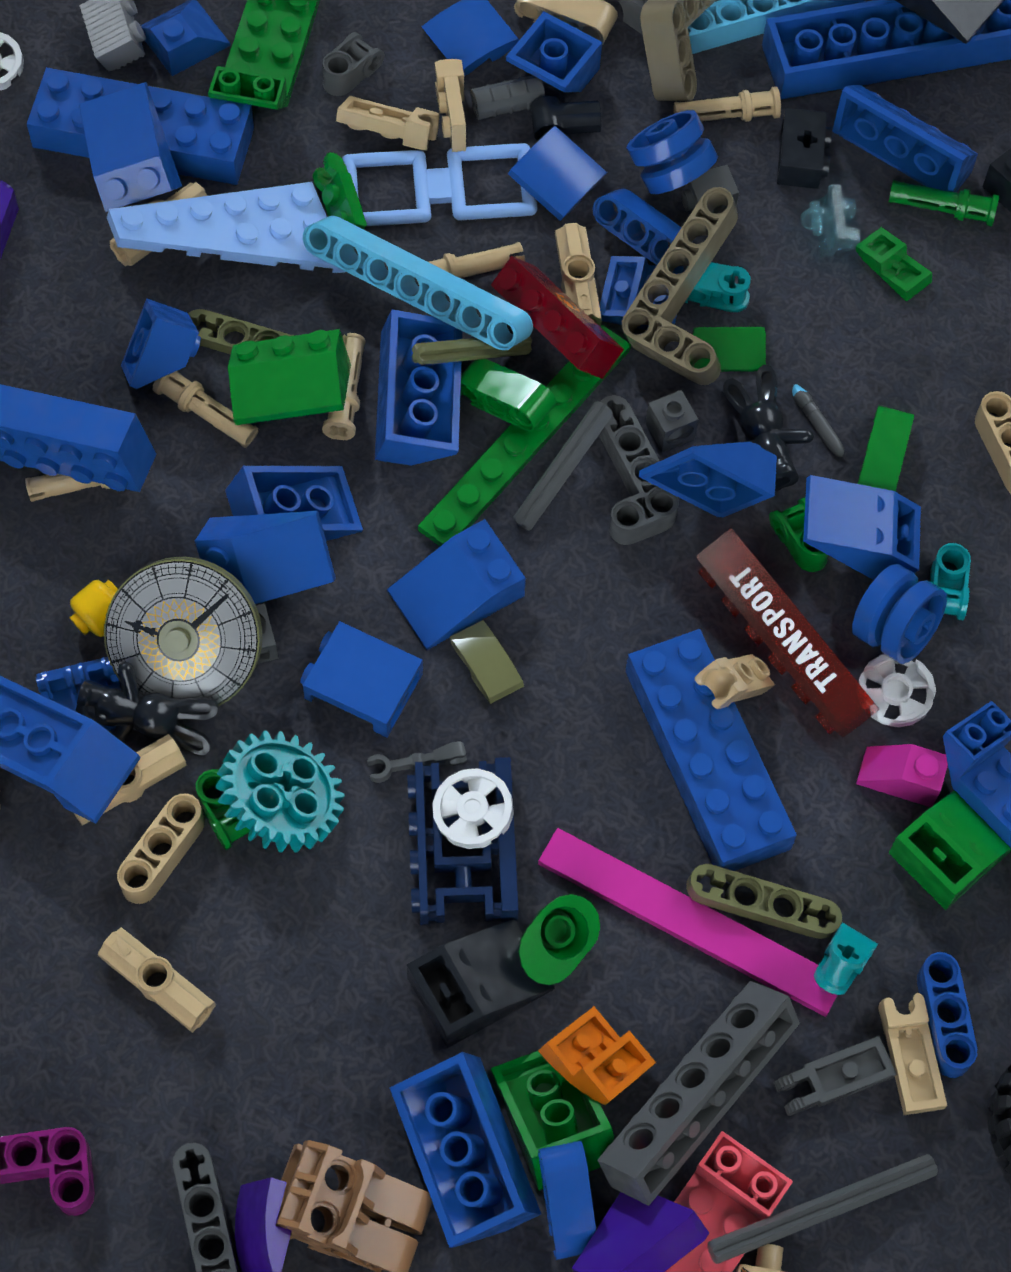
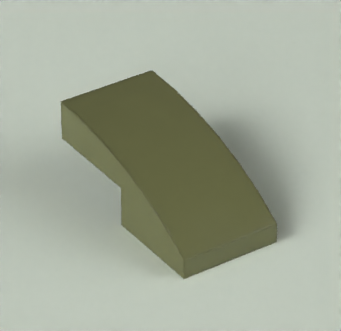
M484 620L450 636L453 648L469 668L473 681L490 704L524 687L523 680Z

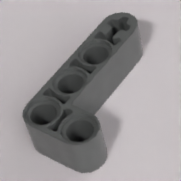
M612 395L600 401L612 410L613 416L600 432L599 437L631 497L617 502L612 508L609 532L610 536L617 543L629 545L672 528L676 522L679 498L649 482H643L638 479L639 470L659 462V459L630 404L626 399ZM629 446L636 450L625 451L624 449H622V447ZM664 507L668 512L660 513L653 508ZM622 520H629L633 522L634 525L624 526L619 522Z
M187 1143L175 1152L173 1169L196 1272H239L213 1160L208 1149L203 1145ZM197 1157L199 1163H201L198 1165V1171L202 1184H194L193 1177L187 1168L190 1164L189 1159ZM203 1198L213 1200L215 1206L209 1215L197 1217L192 1214L193 1206L198 1200ZM211 1240L221 1241L224 1244V1250L218 1258L208 1260L202 1257V1249L207 1242Z

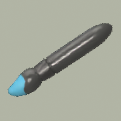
M795 384L792 389L795 403L803 409L827 448L835 456L843 457L844 448L840 439L813 402L812 396L798 384Z

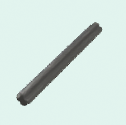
M923 1155L715 1238L708 1242V1252L714 1263H722L930 1179L938 1174V1168L931 1155Z

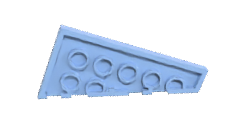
M312 182L108 210L107 220L117 247L153 252H163L167 248L186 251V256L200 257L201 253L220 255V260L276 266L279 262L299 264L302 270L313 271L315 266L331 268L332 273L346 272L312 255L304 246L303 232L305 228L327 217Z

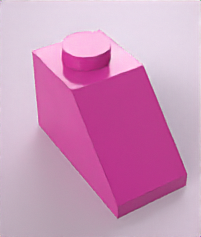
M913 744L870 746L866 748L856 784L931 808L941 792L948 766L946 754Z

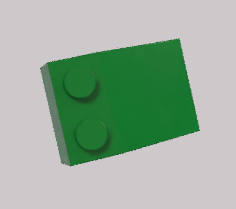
M538 1051L491 1068L524 1159L538 1190L543 1189L538 1149L581 1141L585 1151L588 1172L601 1167L598 1159L604 1153L607 1146L614 1141L612 1127L599 1102L570 1084Z

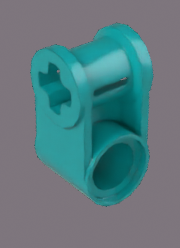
M711 262L685 303H688L689 300L700 303L701 307L707 306L728 312L743 311L749 304L750 294L748 289L751 277L744 268L739 266ZM735 276H738V284L735 283ZM730 296H733L732 304L730 303Z
M948 543L938 550L930 569L929 582L943 589L947 594L944 614L954 615L957 620L963 621L969 603L968 584L971 558L968 550L962 545ZM943 562L953 563L958 570L952 571L947 569Z
M842 922L824 952L826 955L814 972L815 981L821 988L831 994H845L856 976L861 974L878 943Z

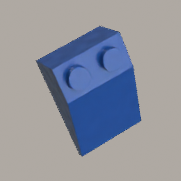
M147 82L79 104L93 178L105 212L109 209L120 208L182 187Z
M752 442L693 446L639 470V477L716 517H726L775 496L777 456L761 448L759 444Z
M242 466L225 490L233 516L318 511L326 541L362 532L363 530L342 466Z
M318 511L209 518L195 539L199 558L214 563L231 573L247 589L255 604L332 583L336 579Z
M484 519L451 537L389 587L387 592L425 649L428 650L450 638V636L524 597L526 577Z

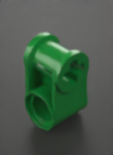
M805 497L798 499L797 505L781 512L778 510L770 512V524L780 541L787 547L796 564L808 572H816L823 569L828 562L829 555L820 550L819 552L809 551L807 547L813 546L803 542Z
M211 769L203 772L197 779L196 793L213 832L227 851L232 847L231 843L247 835L250 830L245 827L242 830L236 831L235 826L239 819L237 817H225V813L230 808V805L219 804V798L211 799L205 796L206 791L216 786L221 778L217 775L219 769Z

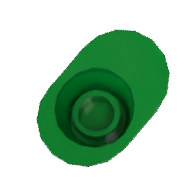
M568 894L557 897L537 913L533 922L522 936L519 947L521 966L529 978L539 984L552 985L562 982L573 972L598 940L600 920L593 904L582 896Z

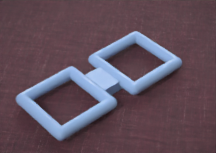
M526 143L466 147V151L452 152V148H450L447 152L448 168L427 169L426 155L422 150L346 154L342 158L348 173L351 174L357 195L356 168L413 164L417 209L363 212L367 226L426 223L431 219L430 204L452 203L453 217L456 220L533 216L537 212L536 199L523 187H521L522 202L466 206L462 161L518 158L519 161L530 150V146Z

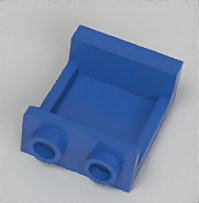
M339 621L333 633L328 631L323 637L319 647L321 654L316 663H309L302 674L300 683L303 685L304 699L312 702L315 696L372 723L374 732L388 738L423 675V660Z

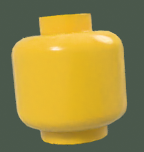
M93 580L70 600V606L74 611L70 620L84 635L91 631L96 636H104L106 614L118 590L110 580H107L105 583L100 580Z

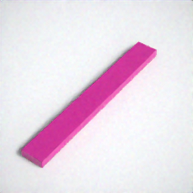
M559 828L556 829L538 860V865L771 989L788 995L790 999L824 1017L828 1015L837 997L836 994L825 991L815 981L814 972L819 966L818 964L708 906L693 901L689 896Z

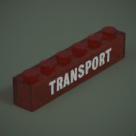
M732 528L696 556L703 566L698 570L699 574L711 588H714L717 584L726 594L721 601L734 617L740 613L749 623L744 629L758 646L765 642L773 652L767 658L781 675L787 671L796 681L791 688L806 705L812 701L820 710L815 718L829 735L836 730L843 738L880 710Z

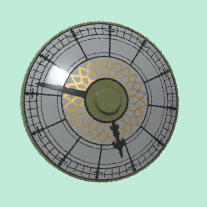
M171 557L146 565L120 586L106 614L104 643L108 660L119 681V665L123 662H129L133 665L140 697L153 693L164 694L174 700L209 697L217 701L220 706L234 697L252 676L262 649V625L252 597L242 583L231 573L206 560L192 557Z

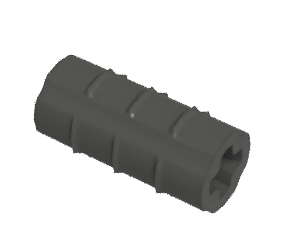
M533 75L520 76V78L509 81L503 80L500 83L487 84L486 86L470 90L472 108L477 120L490 117L495 118L499 115L512 114L513 112L525 109L529 110L531 103L536 98L545 96L542 80Z

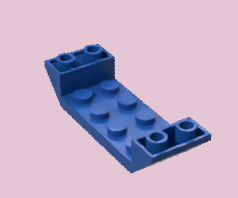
M0 676V768L53 793L65 809L96 824L141 757L96 721Z
M990 701L947 730L943 735L952 788L1011 848V753L1005 748L1006 744L1011 740V720L993 701Z

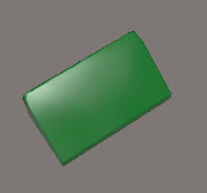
M695 327L692 330V335L713 347L721 365V372L758 371L762 365H766L765 327ZM699 359L695 363L694 368L706 367L710 359Z

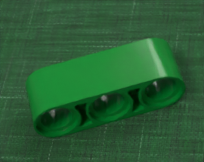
M488 359L473 360L461 373L460 396L463 394L472 401L470 404L526 431H533L557 404L554 394L545 385Z
M878 405L857 484L896 492L914 414Z

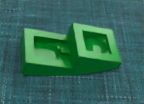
M880 227L856 245V252L862 260L906 302L932 283V272L908 256L907 244L884 228Z

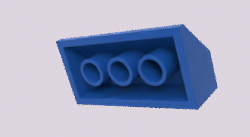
M860 85L845 86L842 90L832 132L926 187L957 192L972 173L978 153L971 150L966 144L952 139L938 128L926 124L912 116L907 110L893 105L881 98L876 92L869 91Z
M391 309L381 331L375 460L412 466L457 455L459 451L462 361L420 365L419 363H414L411 356L413 354L412 347L416 343L462 339L463 331L433 316Z
M461 1052L390 1087L449 1248L503 1233L542 1214L480 1057Z

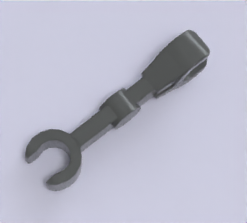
M457 741L435 749L432 753H415L407 758L391 761L384 755L376 754L368 758L367 764L371 766L381 763L386 767L382 773L370 775L371 781L381 783L388 780L392 772L407 769L415 770V762H423V766L431 765V763H439V766H451L465 763L467 757L464 743Z

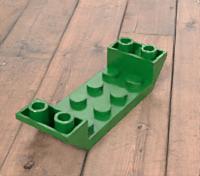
M247 0L225 67H216L208 91V97L276 110L287 107L320 0Z

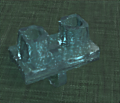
M830 184L827 195L817 201L810 202V208L801 214L802 226L813 230V235L819 238L821 257H831L837 250L852 251L860 242L859 229L845 225V222L849 223L855 216V199L843 197L841 185Z

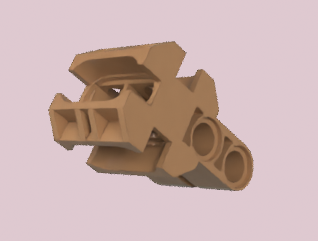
M311 1140L304 1141L303 1145L295 1144L281 1179L287 1182L276 1226L292 1230L290 1239L308 1244L307 1248L317 1252L346 1259L375 1272H381L382 1270L388 1272H409L419 1242L406 1234L391 1229L390 1226L415 1235H421L433 1203L429 1192L387 1175L386 1172L371 1162L363 1159L355 1161L341 1155L342 1150ZM328 1168L334 1169L337 1174L339 1185L336 1190L330 1189L326 1184L325 1174ZM314 1209L319 1210L325 1219L321 1232L314 1230L311 1223V1213Z

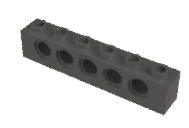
M750 981L734 997L727 1009L708 1028L698 1043L683 1057L675 1070L659 1085L656 1092L640 1111L632 1117L628 1125L599 1157L598 1162L612 1188L648 1206L653 1202L800 1024L788 995Z

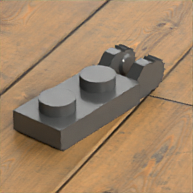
M880 1036L807 1063L801 1070L783 1076L773 1083L777 1092L788 1091L805 1081L808 1082L812 1094L793 1099L784 1106L787 1115L791 1116L812 1108L817 1104L821 1107L893 1079L897 1073Z

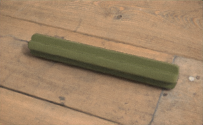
M528 337L509 350L496 349L477 338L416 343L412 347L413 354L411 358L414 363L428 365L527 355L532 350L531 343L533 341L531 337Z

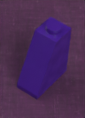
M620 1192L572 1267V1270L574 1272H665L705 1241L709 1231L692 1209L658 1195L648 1206Z

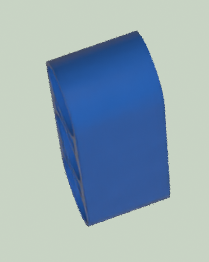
M618 189L597 198L593 205V215L601 226L655 265H658L669 248L668 242L671 244L682 228L627 189ZM613 203L616 205L618 213L615 211ZM641 223L644 225L646 233L642 230Z
M937 952L931 954L921 966L917 974V985L919 993L923 995L929 1017L928 1025L939 1072L948 1078H957L964 1075L975 1062L977 1044L959 964L952 955L945 952ZM929 970H941L945 974L947 982L939 983L934 981L929 974ZM946 1008L950 1010L955 1016V1022L947 1023L939 1017L937 1009ZM955 1048L959 1050L964 1057V1063L952 1062L947 1057L946 1049Z
M581 1141L538 1149L550 1236H553L555 1246L553 1251L554 1257L558 1260L581 1255L596 1231L588 1166L583 1144Z

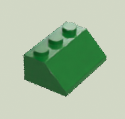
M340 329L329 331L317 330L309 334L296 336L283 335L275 339L256 342L244 341L233 345L228 364V374L235 425L344 410L351 362Z

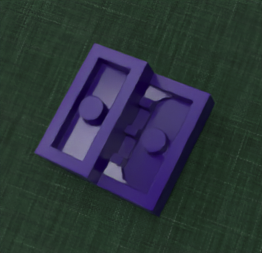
M270 1177L240 1186L235 1215V1245L240 1272H282L292 1230L276 1226L287 1182Z

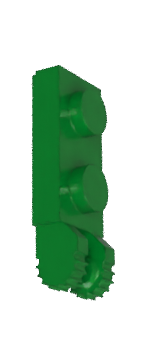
M329 152L323 159L324 168H317L312 175L315 187L322 192V200L328 217H340L364 230L367 223L351 174L348 173L343 159L337 153Z

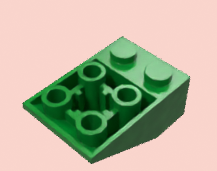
M954 790L925 811L899 834L889 854L947 910L1010 853L1011 848Z

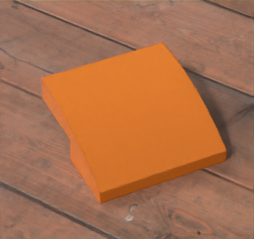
M595 1006L538 1050L545 1060L570 1084L603 1105L608 1104L656 1063L630 1030L620 1037Z

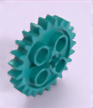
M263 731L259 739L255 735L249 734L245 742L237 741L233 749L229 750L223 759V764L217 772V775L221 778L216 784V789L223 791L218 802L219 804L230 805V808L225 813L226 818L237 817L239 819L235 826L236 831L242 830L245 827L250 830L248 834L249 841L260 836L262 837V846L265 849L273 841L276 842L280 853L284 851L288 844H290L295 853H298L303 845L308 849H312L317 841L323 842L338 824L339 820L337 818L344 810L339 803L345 797V794L336 791V789L342 783V780L330 778V774L335 769V766H323L321 762L325 754L320 753L315 756L311 754L312 743H308L302 748L299 746L297 735L288 742L285 741L282 731L278 732L274 740H272L267 731Z

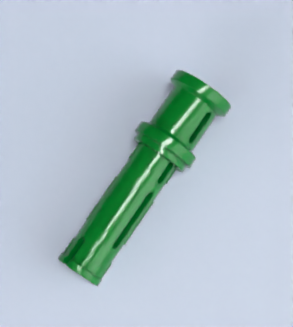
M893 180L888 202L954 214V218H957L959 221H963L964 218L986 222L987 226L992 227L999 195H993L991 198L970 194L968 189L960 190L957 193Z

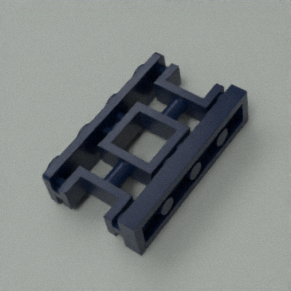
M511 757L495 758L494 764H487V761H479L478 769L492 772L504 781L513 799ZM415 762V775H407L408 799L416 798L417 812H409V836H417L418 850H410L411 874H419V888L411 889L412 913H420V925H428V921L445 923L444 903L484 902L485 921H493V918H501V922H507L512 919L518 921L514 815L509 829L504 835L501 833L497 838L491 840L492 844L482 848V856L442 857V833L438 829L434 818L433 828H425L424 782H431L432 798L435 797L437 789L444 782L439 780V763L423 766V762ZM463 781L452 785L461 795L470 792L468 783ZM496 787V804L504 803L503 795ZM459 816L444 818L443 821L447 827H450L459 819ZM487 822L480 825L481 835L493 829ZM498 854L499 903H493L492 886L472 887L471 872L491 871V855ZM426 857H434L435 873L455 872L456 888H435L436 905H428Z

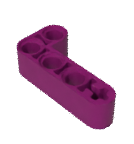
M62 1127L0 1137V1184L49 1177L52 1199L62 1212L77 1216L90 1209L95 1195L90 1146L79 1130L73 1127ZM77 1142L80 1144L79 1152L74 1158L64 1160L59 1157L60 1150L66 1143ZM28 1148L37 1150L36 1158L30 1165H17V1157L23 1150ZM72 1184L83 1186V1194L77 1201H63V1193L68 1186Z

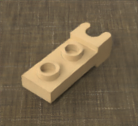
M439 60L434 62L436 73L435 88L439 113H446V116H442L443 137L450 138L452 152L466 151V122L462 101H464L462 60Z
M349 96L337 109L336 122L347 124L348 127L354 130L378 132L381 136L388 139L401 138L403 139L402 145L427 150L428 140L434 141L437 138L439 113L419 107L410 112Z
M753 654L727 659V657L716 659L694 678L698 685H705L713 692L715 699L712 701V705L716 709L728 707L732 702L762 695L775 685L769 677L770 671L767 665Z
M916 993L913 996V1000L908 1005L910 1010L908 1015H903L896 1010L893 999H883L879 1003L878 1009L891 1062L897 1073L895 1080L903 1115L945 1109L947 1101L928 1025L929 1017L923 995Z

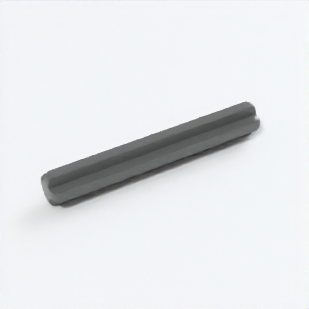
M600 401L594 402L513 516V520L517 525L528 531L534 527L613 416L612 410L606 404Z

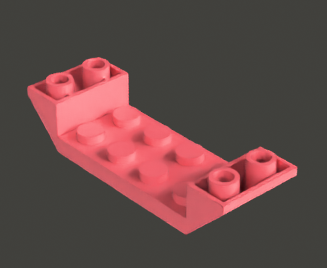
M721 1131L698 1164L695 1173L674 1201L677 1204L694 1210L709 1231V1235L705 1241L665 1272H733L744 1254L716 1264L708 1252V1242L770 1217L793 1181L728 1134Z

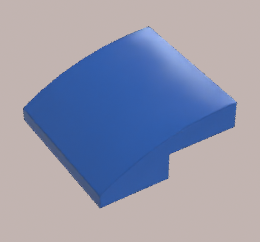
M461 0L421 26L446 59L462 60L464 76L470 74L488 58L492 62L501 58L519 41L518 37L488 0Z
M556 126L550 129L508 172L511 178L559 221L566 217L607 174L600 165Z
M611 256L599 305L602 321L622 325L624 315L656 268L655 265L648 264L646 257ZM678 266L673 271L674 274L685 272L683 266ZM668 295L658 296L653 304L664 303L668 299ZM675 317L674 320L672 321V324H674V325H675L676 317ZM641 325V326H638L637 328L643 329V330H648V327H649V326H648V325Z

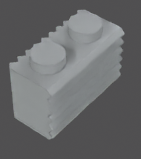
M88 0L79 5L93 47L94 56L108 71L120 69L121 66H126L127 63H132L133 60L144 57L145 52L142 41L146 40V36L140 24L134 20L133 15L137 14L138 11L133 0Z

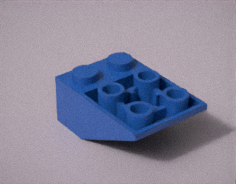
M813 475L806 478L803 542L872 580L884 569L894 564H899L913 573L919 571L921 506L892 490Z

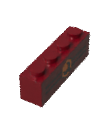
M511 256L492 282L491 286L510 304L529 314L533 326L577 369L603 379L624 349L536 266Z

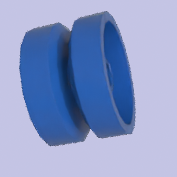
M694 110L682 111L663 118L642 130L629 141L626 149L633 163L636 166L644 167L640 176L650 194H661L682 187L700 177L716 163L718 155L711 141L708 138H700L705 128Z
M899 564L890 565L874 579L863 595L854 615L852 633L856 638L871 647L881 646V651L899 664L909 663L919 655L936 632L944 615L947 594L943 589L927 580L918 582V577Z

